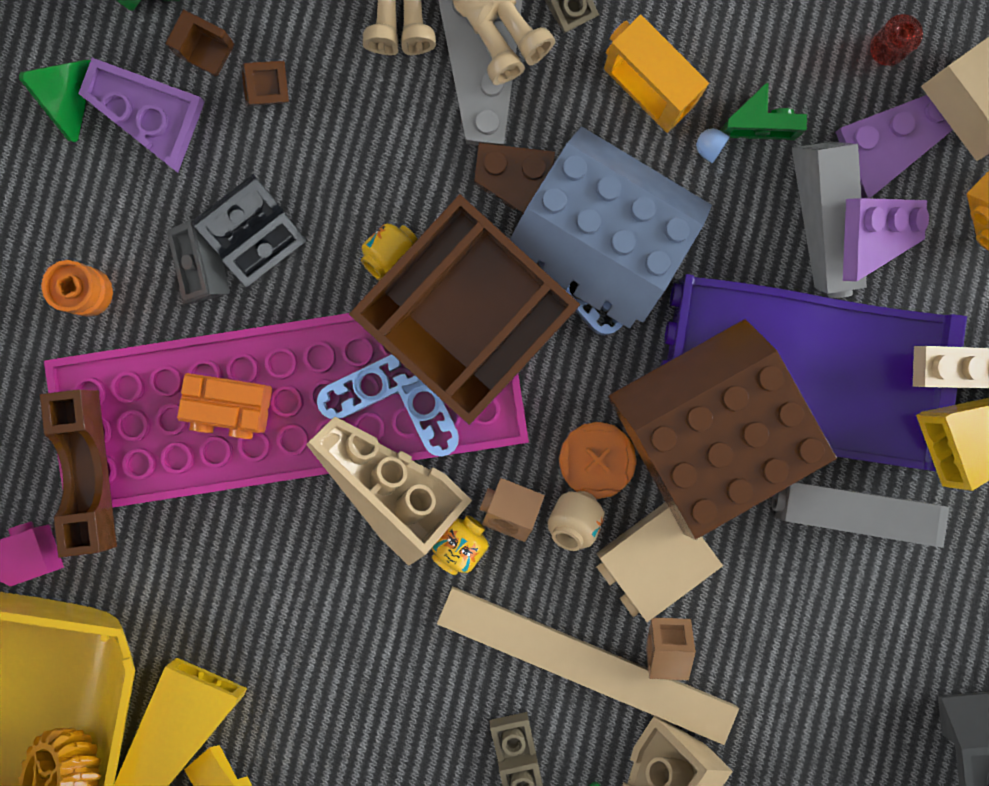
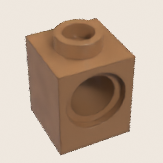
M500 478L496 489L488 488L479 510L486 512L482 525L525 542L533 530L545 495Z
M651 619L646 643L649 679L689 680L696 653L691 619Z

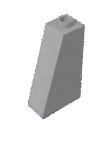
M824 142L792 147L814 287L827 293L831 298L853 295V290L867 288L866 276L857 282L843 281L846 199L861 198L858 144Z
M798 482L772 496V509L776 511L775 518L786 522L944 548L949 507Z

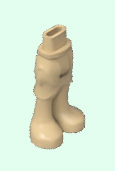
M378 0L376 24L367 26L363 32V47L366 50L382 55H396L398 53L396 0ZM403 0L402 51L407 55H419L433 50L436 46V36L434 30L423 23L421 0Z
M452 0L456 10L468 19L475 33L480 35L489 50L492 61L488 65L487 73L494 85L511 81L525 70V66L519 57L510 48L495 26L494 22L498 16L511 34L528 65L538 63L555 44V38L546 28L540 27L533 30L526 23L514 6L516 5V0Z

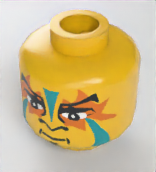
M386 223L363 243L361 262L368 272L380 281L418 239L408 227L402 225L398 228L393 224Z
M469 515L464 520L458 517L431 548L434 552L432 559L438 566L452 575H457L458 572L468 573L472 571L489 547L486 537L482 534L485 531V527Z

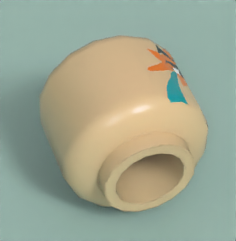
M585 491L567 492L562 494L557 500L548 519V530L554 542L566 550L577 551L587 548L596 540L604 522L605 512L592 494Z

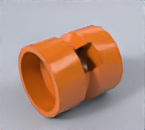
M64 260L50 266L43 275L41 284L43 297L49 305L57 310L91 317L105 311L112 301L113 288L111 281L106 274L93 267L76 261Z

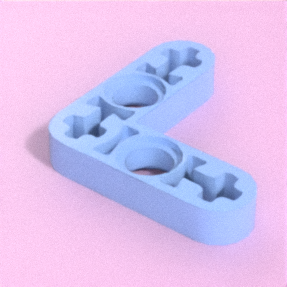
M389 355L327 385L318 395L317 405L322 415L329 419L334 417L342 419L399 392L413 424L429 453L435 456H446L453 452L458 445V431L444 402L416 376L408 378L407 375L400 374L393 378L398 385L393 388L390 387L389 377L381 367L388 364L390 372L400 368L401 362L393 355ZM370 373L379 375L383 383L382 390L375 396H368L361 389L363 377ZM353 382L354 392L362 402L355 405V398H350L341 404L343 409L341 412L338 413L336 408L328 409L326 403L331 400L330 393L334 391L337 395H344L351 391L346 384ZM420 392H429L435 398V408L429 414H419L414 409L413 399ZM440 412L443 413L445 418L444 421H437L441 431H450L452 434V438L447 441L449 447L444 450L440 445L433 447L430 439L435 437L432 426L429 425L424 430L421 425V421L433 419Z

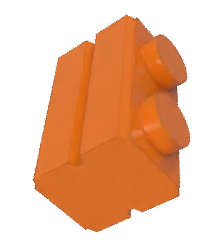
M191 373L184 375L181 391L182 398L180 399L177 418L178 421L190 422L189 430L213 433L214 426L229 428L228 436L243 439H252L253 432H265L272 386Z

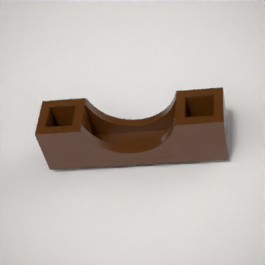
M78 389L40 394L44 435L52 442L57 451L63 475L62 500L59 510L54 516L58 558L100 553L117 547L99 390Z

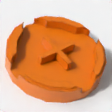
M602 422L582 424L571 431L562 443L559 455L561 474L569 487L576 492H588L596 499L612 497L620 492L634 476L637 462L634 446L626 434L616 426Z

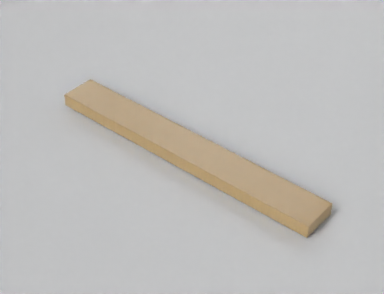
M453 586L437 622V625L723 745L726 743L739 711L736 705L680 681L649 679L648 668Z

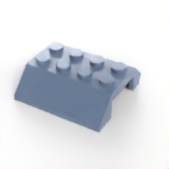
M581 126L568 141L527 206L510 240L536 264L539 260L545 263L542 270L563 289L567 290L572 280L579 285L573 295L599 311L605 301L611 303L612 305L606 315L630 329L636 319L642 323L645 321L666 290L704 226L712 205Z

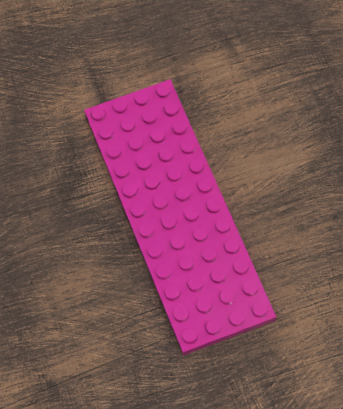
M349 313L45 360L44 366L48 393L78 389L99 390L113 508L329 474L306 445L332 420L322 415L318 409L317 398L320 391L327 385L392 354L356 322ZM402 363L400 368L392 372L389 371L388 364L381 367L389 377L391 388L398 385L394 381V377L400 374H405L408 378L415 376ZM191 373L272 386L265 432H253L252 439H243L228 436L229 428L214 426L213 433L189 430L190 422L178 421L177 418L179 403L182 398L181 391L184 375ZM370 373L363 377L361 389L364 394L375 396L382 390L383 383L379 375ZM518 374L470 425L444 403L459 435L458 445L449 455L529 443ZM353 382L346 384L351 391L344 395H337L334 391L330 393L331 400L326 403L328 409L336 408L339 413L343 410L341 404L350 398H355V405L362 402L354 392ZM399 392L341 419L376 437L378 443L397 453L402 451L412 456V461L439 457L429 453L425 448ZM420 392L413 399L414 409L419 414H429L435 408V398L429 392ZM440 412L433 419L421 421V425L424 430L429 425L432 426L435 437L430 439L433 447L440 445L444 450L449 447L447 441L452 438V434L450 431H441L437 421H444L445 418L443 413ZM58 456L60 476H61V483H62V490H63L62 468H61V463H60V459H59V456Z

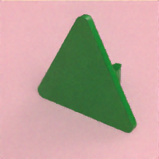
M84 59L20 72V81L69 142L78 141L86 99L78 93L91 61Z

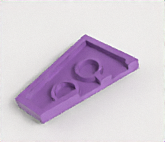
M92 58L78 94L178 173L205 101L199 96Z
M928 95L844 126L836 131L839 142L858 144L861 198L870 199L953 129Z
M846 199L843 281L857 282L925 239V230L929 223L927 200Z

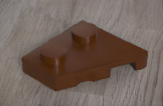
M479 143L474 184L487 193L500 198L504 204L513 210L516 209L524 214L527 206L554 165L555 152Z

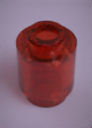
M899 14L892 17L871 40L870 49L874 60L879 64L887 66L896 65L903 61L922 42L923 29L920 22L908 14Z

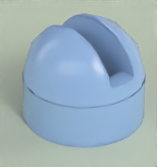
M714 128L707 129L700 134L697 140V151L704 159L713 164L730 136Z

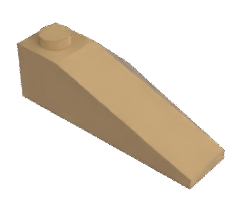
M337 417L328 422L306 444L380 539L408 566L425 556L472 502L445 473L435 468L428 469L412 461V456L402 451L397 453L378 443L376 437Z
M654 716L633 748L630 758L634 762L628 783H623L622 786H723L733 771L706 744L666 720Z

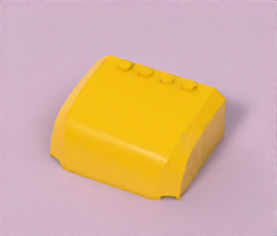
M0 592V786H19L20 781L18 777L22 773L21 762L27 759L26 751L28 747L33 746L36 736H41L44 731L53 730L54 728H75V730H83L84 734L91 735L92 744H96L98 748L96 757L101 758V763L98 767L99 774L102 775L99 779V786H114L135 676V667L123 628L119 620L110 613L67 602Z

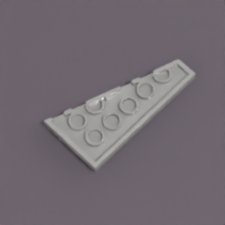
M438 0L466 144L479 145V143L504 146L513 80L500 85L492 83L487 73L492 57L480 35L475 33L468 19L456 10L452 0ZM516 0V5L514 6L521 15L523 0ZM498 16L494 24L510 48L516 53L517 44Z

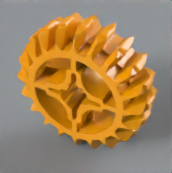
M54 728L53 730L44 731L41 736H36L33 746H29L26 751L27 759L21 762L22 773L18 777L20 781L19 786H99V779L102 777L99 774L98 768L101 758L96 757L98 748L96 744H92L91 735L84 734L83 730H75V728Z

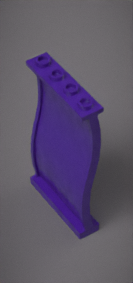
M685 274L681 277L679 284H673L670 294V306L675 307L673 322H667L664 335V344L669 345L668 359L662 360L660 366L741 320L746 319L778 351L836 457L937 472L916 415L923 411L955 405L957 388L913 387L914 346L963 347L968 316L955 314L941 315L879 307L773 287L694 277V275Z

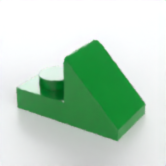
M766 83L727 120L720 131L730 136V138L796 140L807 130V114H794V110L790 108H778L768 113L769 83Z

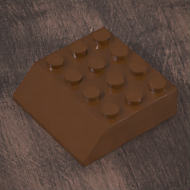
M459 194L349 315L470 425L581 304Z
M746 319L741 320L607 396L683 534L695 540L837 459L778 351Z

